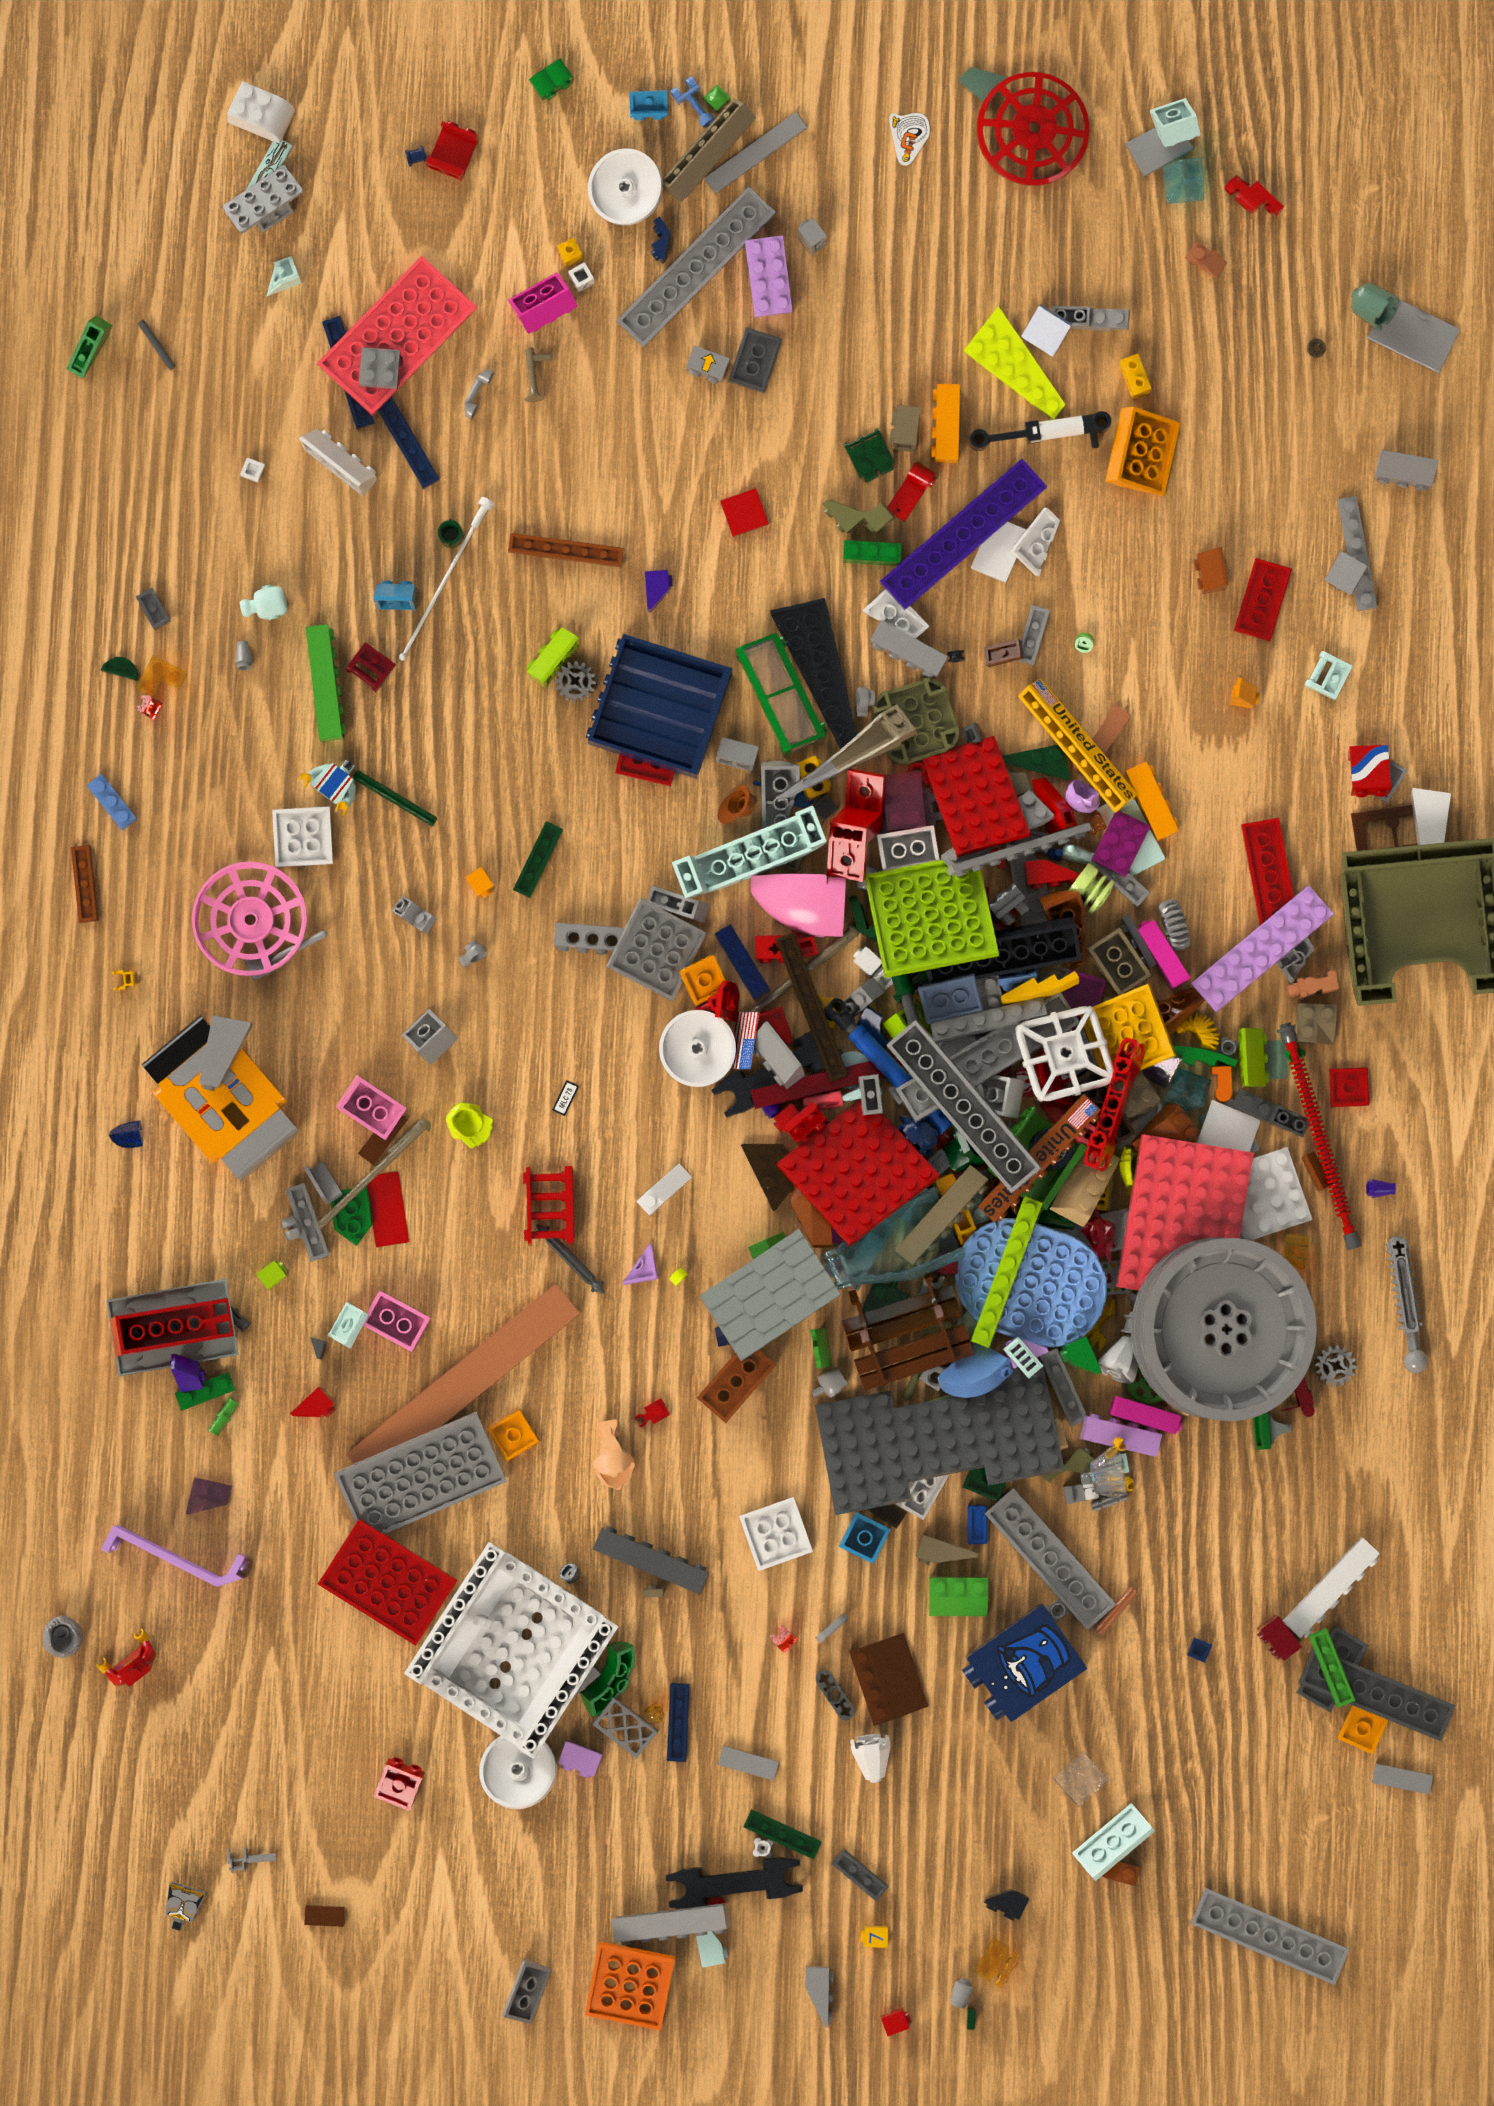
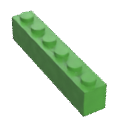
M328 624L305 627L320 742L343 740V734H346L345 723H341V715H344L343 704H339L338 698L342 694L341 687L336 682V678H339L338 666H334V659H337L336 648H332V640H335L334 630L330 629Z

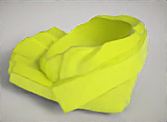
M460 1102L446 1116V1123L453 1139H461L470 1148L479 1147L482 1143L489 1140L494 1121L482 1113L479 1105Z
M1124 1146V1151L1120 1157L1119 1171L1126 1188L1133 1186L1138 1153L1134 1148Z

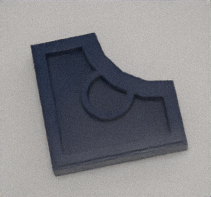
M867 1006L856 1024L858 1026L862 1024L866 1031L886 1050L890 1040L885 1037L882 1030L884 1016L870 1006Z

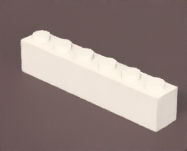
M1360 1537L1283 1620L1284 1624L1298 1638H1302V1636L1306 1638L1313 1631L1311 1627L1316 1622L1319 1624L1326 1617L1324 1613L1329 1608L1332 1610L1339 1603L1338 1598L1342 1594L1346 1595L1353 1588L1351 1584L1355 1580L1359 1581L1366 1574L1364 1570L1368 1566L1372 1567L1379 1560L1377 1556L1380 1553L1363 1537Z

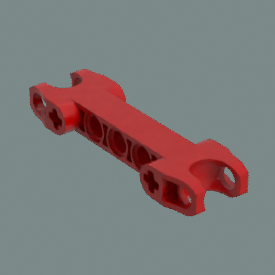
M1126 1037L1120 1044L1113 1065V1076L1095 1132L1091 1134L1084 1158L1085 1165L1103 1172L1108 1168L1114 1154L1118 1129L1134 1079L1138 1076L1143 1063L1145 1046L1137 1040ZM1128 1042H1130V1043L1128 1044V1046H1127L1126 1051H1125V1049H1124L1125 1044H1127ZM1139 1047H1140L1141 1052H1140V1054L1137 1056L1138 1049H1139ZM1123 1081L1124 1088L1121 1091H1118L1117 1085L1119 1082ZM1114 1100H1118L1119 1103L1116 1109L1111 1107ZM1111 1118L1113 1121L1112 1126L1107 1128L1105 1125L1106 1120ZM1091 1154H1093V1155H1092V1159H1091V1163H1090V1162H1089V1157H1090Z

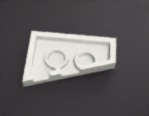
M1043 508L1010 551L1035 576H1040L1042 563L1046 560L1050 542L1053 541L1060 519L1048 508Z
M886 589L862 610L863 613L878 621L882 620L915 639L929 628V625L911 606L904 610Z

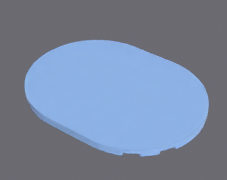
M1005 1218L1001 1221L997 1220L995 1223L990 1222L969 1237L958 1256V1274H955L958 1295L963 1306L976 1321L979 1320L1016 1218ZM1037 1223L997 1332L1013 1338L1019 1337L1021 1340L1042 1347L1067 1345L1087 1334L1101 1317L1107 1299L1105 1271L1093 1250L1074 1236Z

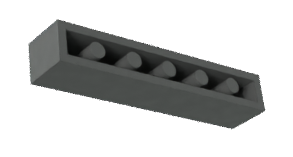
M612 1527L601 1528L593 1550L700 1595L709 1572H706V1567L697 1563L695 1566L688 1564V1559L680 1556L677 1559L670 1556L671 1552L661 1548L659 1551L652 1549L653 1545L642 1541L641 1544L635 1542V1537L626 1533L624 1536L616 1534L618 1530Z

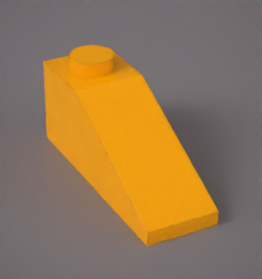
M1238 677L1232 688L1230 705L1252 709L1254 704H1258L1260 693H1256L1257 687Z

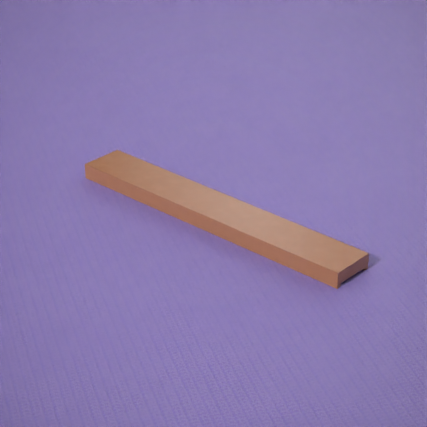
M557 1284L553 1285L346 1455L354 1464L443 1426L581 1313Z

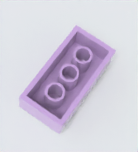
M783 235L745 240L754 318L792 313Z

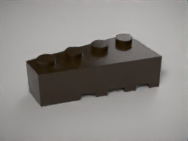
M1087 1070L1077 1076L1079 1085L1104 1079L1091 1070ZM1071 1080L1061 1085L1063 1089L1073 1087ZM1109 1084L1081 1092V1095L1084 1093L1102 1110ZM1074 1094L1070 1095V1097L1076 1101L1081 1095L1075 1096ZM1118 1100L1112 1102V1109L1118 1107ZM1125 1113L1115 1139L1116 1143H1120L1136 1134ZM1112 1119L1106 1120L1105 1125L1107 1128L1112 1126Z

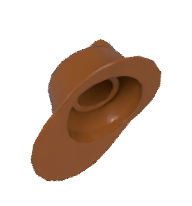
M746 785L738 786L721 803L717 814L718 820L723 824H728L737 817L749 816L758 799L750 793Z

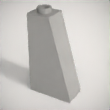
M212 1016L199 1081L200 1085H204L203 1089L215 1091V1088H221L252 1029V1023Z

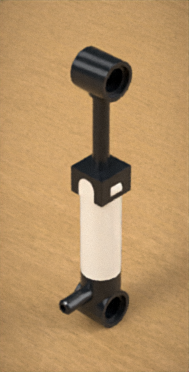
M1099 411L1096 414L1049 421L1025 422V430L988 435L982 429H977L971 433L969 444L973 450L983 451L990 442L1026 437L1027 444L1040 443L1042 440L1090 433L1092 448H1098L1097 433H1105L1109 429L1111 417L1107 412ZM1103 418L1106 421V425L1099 426L1096 420ZM981 436L984 439V443L976 444L974 438Z

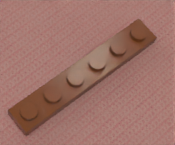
M510 533L508 553L619 568L622 567L624 548L516 533Z

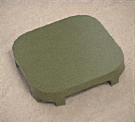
M924 678L919 682L889 691L885 690L875 700L873 706L874 718L897 704L917 730L916 735L901 742L900 746L886 752L888 758L894 763L909 765L922 761L924 758L947 752L957 745L959 727L957 726L947 690L940 682Z

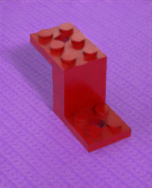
M849 769L847 771L845 807L830 821L827 876L860 882L865 881L868 843L883 828L886 775L856 769ZM861 787H867L870 794H863ZM843 856H849L851 864L844 862Z

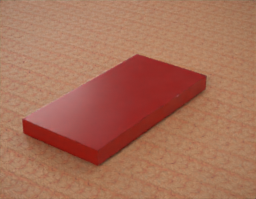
M1255 558L1234 628L1235 632L1268 642L1271 641L1292 568Z

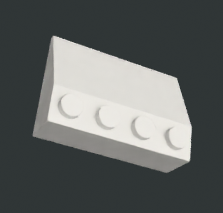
M315 429L299 438L306 452L364 497L378 480L375 470L368 465L364 467L360 463L362 461L355 454L349 455L346 452L347 448L340 442L334 443L331 440L332 436L325 430L321 432Z

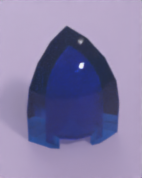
M141 1121L128 1122L115 1127L109 1133L111 1141L123 1148L143 1146V1138L140 1134V1130H142Z

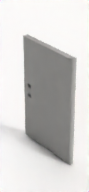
M1401 300L1399 303L1396 302L1395 308L1397 311L1389 324L1386 325L1384 323L1381 330L1372 327L1369 335H1367V339L1440 373L1460 329Z

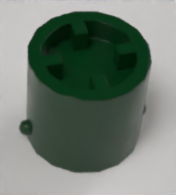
M449 519L441 523L438 528L440 542L445 547L456 548L461 545L464 534L459 523Z

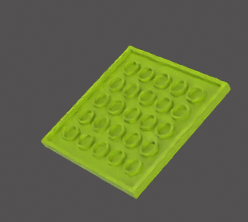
M942 860L866 874L865 882L885 978L999 956L981 870L973 872V869L966 871V875L956 877V875L948 876L946 869L949 867Z

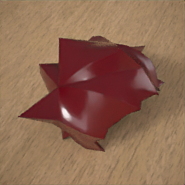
M1095 1207L1093 1216L1088 1220L1081 1233H1084L1097 1258L1099 1259L1104 1255L1111 1264V1251L1116 1248L1113 1242L1116 1224L1103 1219L1097 1207Z

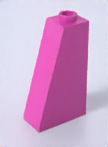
M1146 920L1139 924L1140 928L1138 931L1157 963L1156 966L1170 991L1187 982L1190 976L1155 920L1151 922Z
M1113 1396L1108 1415L1176 1435L1177 1431H1181L1183 1425L1180 1415L1118 1396Z

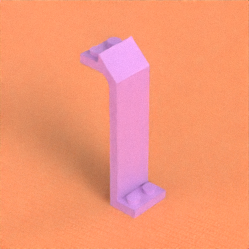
M113 1525L101 1548L106 1553L117 1551L122 1542L120 1538L216 1587L246 1578L240 1573L245 1572L249 1565V1561H247L249 1556L239 1553L229 1572L224 1577H221L120 1525H117V1527Z

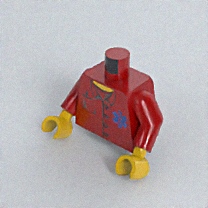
M140 1629L142 1631L140 1636L134 1633V1638L142 1643L141 1646L115 1665L113 1669L105 1658H102L104 1660L103 1665L99 1666L96 1663L98 1669L105 1673L106 1677L115 1686L126 1684L130 1687L150 1672L156 1654L150 1641H148L149 1634L143 1629Z

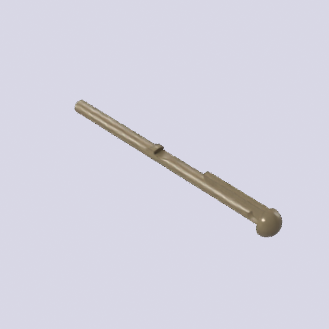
M855 924L848 925L850 929L843 934V937L835 940L806 965L809 972L821 962L824 964L855 937H858L859 931ZM788 979L750 1012L761 1013L788 989L793 988L791 979Z
M427 1119L419 1120L388 1150L390 1154L367 1177H363L345 1197L316 1223L318 1227L322 1229L425 1130L429 1132L431 1123Z

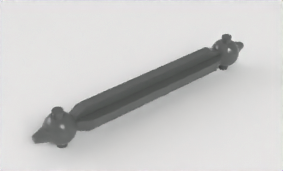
M536 1225L538 1231H549L550 1229L549 1226ZM558 1238L545 1239L550 1247L585 1283L592 1285L591 1291L593 1293H605L603 1281H596L595 1276Z

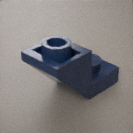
M659 216L653 220L655 226L653 230L658 237L662 236V238L651 244V254L656 261L660 260L663 264L666 262L671 236L669 229Z

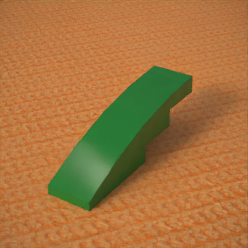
M1173 1046L1176 1056L1173 1058L1191 1067L1197 1060L1210 1067H1214L1217 1061L1234 1069L1238 1060L1223 1054L1200 1048Z

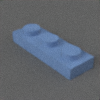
M102 774L87 784V787L122 831L137 820Z

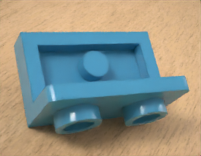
M667 90L629 91L630 118L645 120V117H653L654 120H662L668 116Z

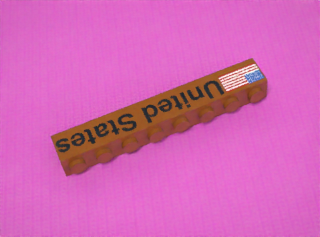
M1083 1093L1029 1150L1043 1169L1014 1193H1011L1000 1181L977 1207L994 1223L997 1220L1001 1221L1008 1214L1006 1210L1010 1206L1014 1208L1021 1200L1019 1196L1023 1192L1027 1194L1034 1187L1033 1181L1037 1177L1041 1179L1048 1172L1046 1168L1050 1163L1054 1165L1061 1158L1059 1154L1063 1150L1068 1151L1074 1144L1072 1140L1077 1135L1081 1137L1086 1132L1087 1128L1085 1126L1090 1121L1094 1123L1099 1118L1101 1109Z

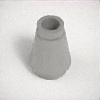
M248 641L237 642L235 665L238 670H249L252 668L254 661Z

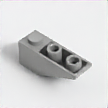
M806 1966L805 1988L824 2026L828 2027V2022L832 2023V2011H828V2004L832 2003L833 1991H829V1983H833V1971H829V1966Z

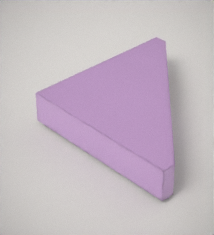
M652 1244L648 1245L623 1281V1285L658 1279Z

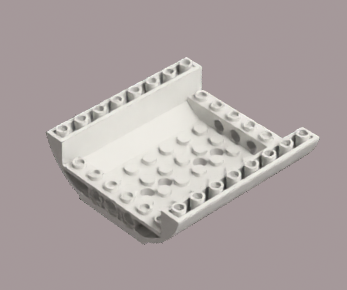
M488 1542L404 1674L417 1683L424 1684L534 1759L618 1629V1626L529 1565ZM536 1612L541 1613L543 1616V1620L538 1624L532 1620V1616ZM475 1615L490 1617L493 1620L491 1629L474 1625ZM527 1628L532 1631V1637L529 1640H525L522 1637V1631ZM505 1661L511 1664V1670L507 1673L501 1670V1664ZM493 1678H498L501 1682L498 1689H493L490 1686V1681Z

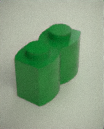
M561 58L529 79L542 101L545 99L547 101L551 100L557 95L556 92L558 90H566L572 85L574 80Z

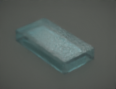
M1282 1040L1267 1041L1265 1045L1268 1055L1267 1071L1269 1079H1287L1285 1044H1283Z

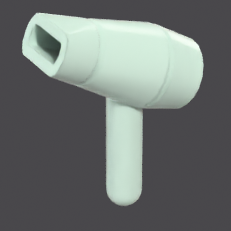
M1065 844L1062 848L1063 854L1061 857L1063 859L1085 865L1090 863L1096 868L1097 864L1091 861L1094 852L1072 844Z

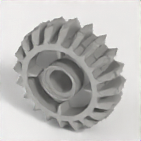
M1170 899L1160 903L1161 921L1171 948L1174 951H1180L1189 947L1190 935L1179 902L1176 899Z

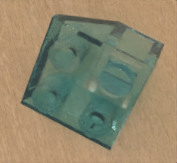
M1202 158L1183 159L1162 166L1166 204L1204 200Z
M1176 1067L1166 1091L1162 1107L1165 1104L1180 1105L1184 1112L1203 1107L1212 1080Z

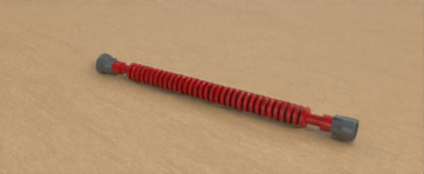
M1291 1022L1279 1025L1280 1029L1277 1030V1033H1280L1282 1042L1286 1045V1049L1290 1052L1292 1062H1289V1065H1294L1290 1068L1291 1070L1295 1069L1292 1072L1293 1075L1297 1074L1293 1078L1298 1079V1081H1295V1084H1300L1296 1086L1297 1089L1301 1088L1298 1094L1303 1093L1299 1097L1304 1098V1100H1301V1103H1306L1302 1106L1303 1108L1307 1107L1304 1113H1309L1305 1115L1310 1117L1307 1119V1122H1312L1308 1126H1313L1310 1132L1314 1131L1311 1135L1316 1136L1313 1138V1141H1317L1314 1145H1319L1316 1148V1151L1320 1150V1152H1317V1155H1322L1318 1158L1323 1160L1320 1162L1321 1165L1325 1164L1321 1168L1322 1170L1326 1169V1171H1323V1174H1328L1324 1176L1325 1179L1329 1178L1326 1184L1331 1183L1327 1187L1328 1189L1332 1188V1190H1329V1193H1334L1330 1196L1331 1198L1335 1197L1332 1203H1337L1333 1205L1334 1208L1338 1207L1335 1209V1212H1340L1336 1216H1341L1344 1225L1342 1229L1347 1250L1355 1249L1362 1246L1358 1232L1355 1231L1354 1225L1350 1222L1348 1214L1352 1212L1351 1210L1347 1211L1350 1205L1345 1206L1349 1202L1348 1200L1344 1201L1347 1199V1196H1342L1346 1193L1345 1191L1341 1192L1344 1189V1186L1340 1187L1343 1184L1342 1181L1338 1182L1341 1180V1177H1336L1340 1173H1335L1338 1167L1334 1168L1337 1164L1332 1163L1335 1161V1158H1331L1334 1154H1329L1332 1151V1148L1328 1149L1331 1144H1326L1329 1142V1139H1325L1328 1135H1323L1326 1129L1322 1130V1128H1325V1125H1320L1324 1123L1323 1120L1319 1121L1322 1115L1317 1116L1321 1112L1320 1110L1316 1111V1109H1319V1106H1314L1318 1103L1317 1101L1313 1102L1316 1096H1311L1315 1094L1314 1091L1310 1092V1090H1313V1087H1308L1312 1083H1307L1310 1077H1305L1309 1074L1308 1072L1304 1073V1071H1307V1068H1303L1306 1064H1301L1304 1058L1300 1059L1298 1055L1297 1035L1294 1029L1296 1025H1291Z

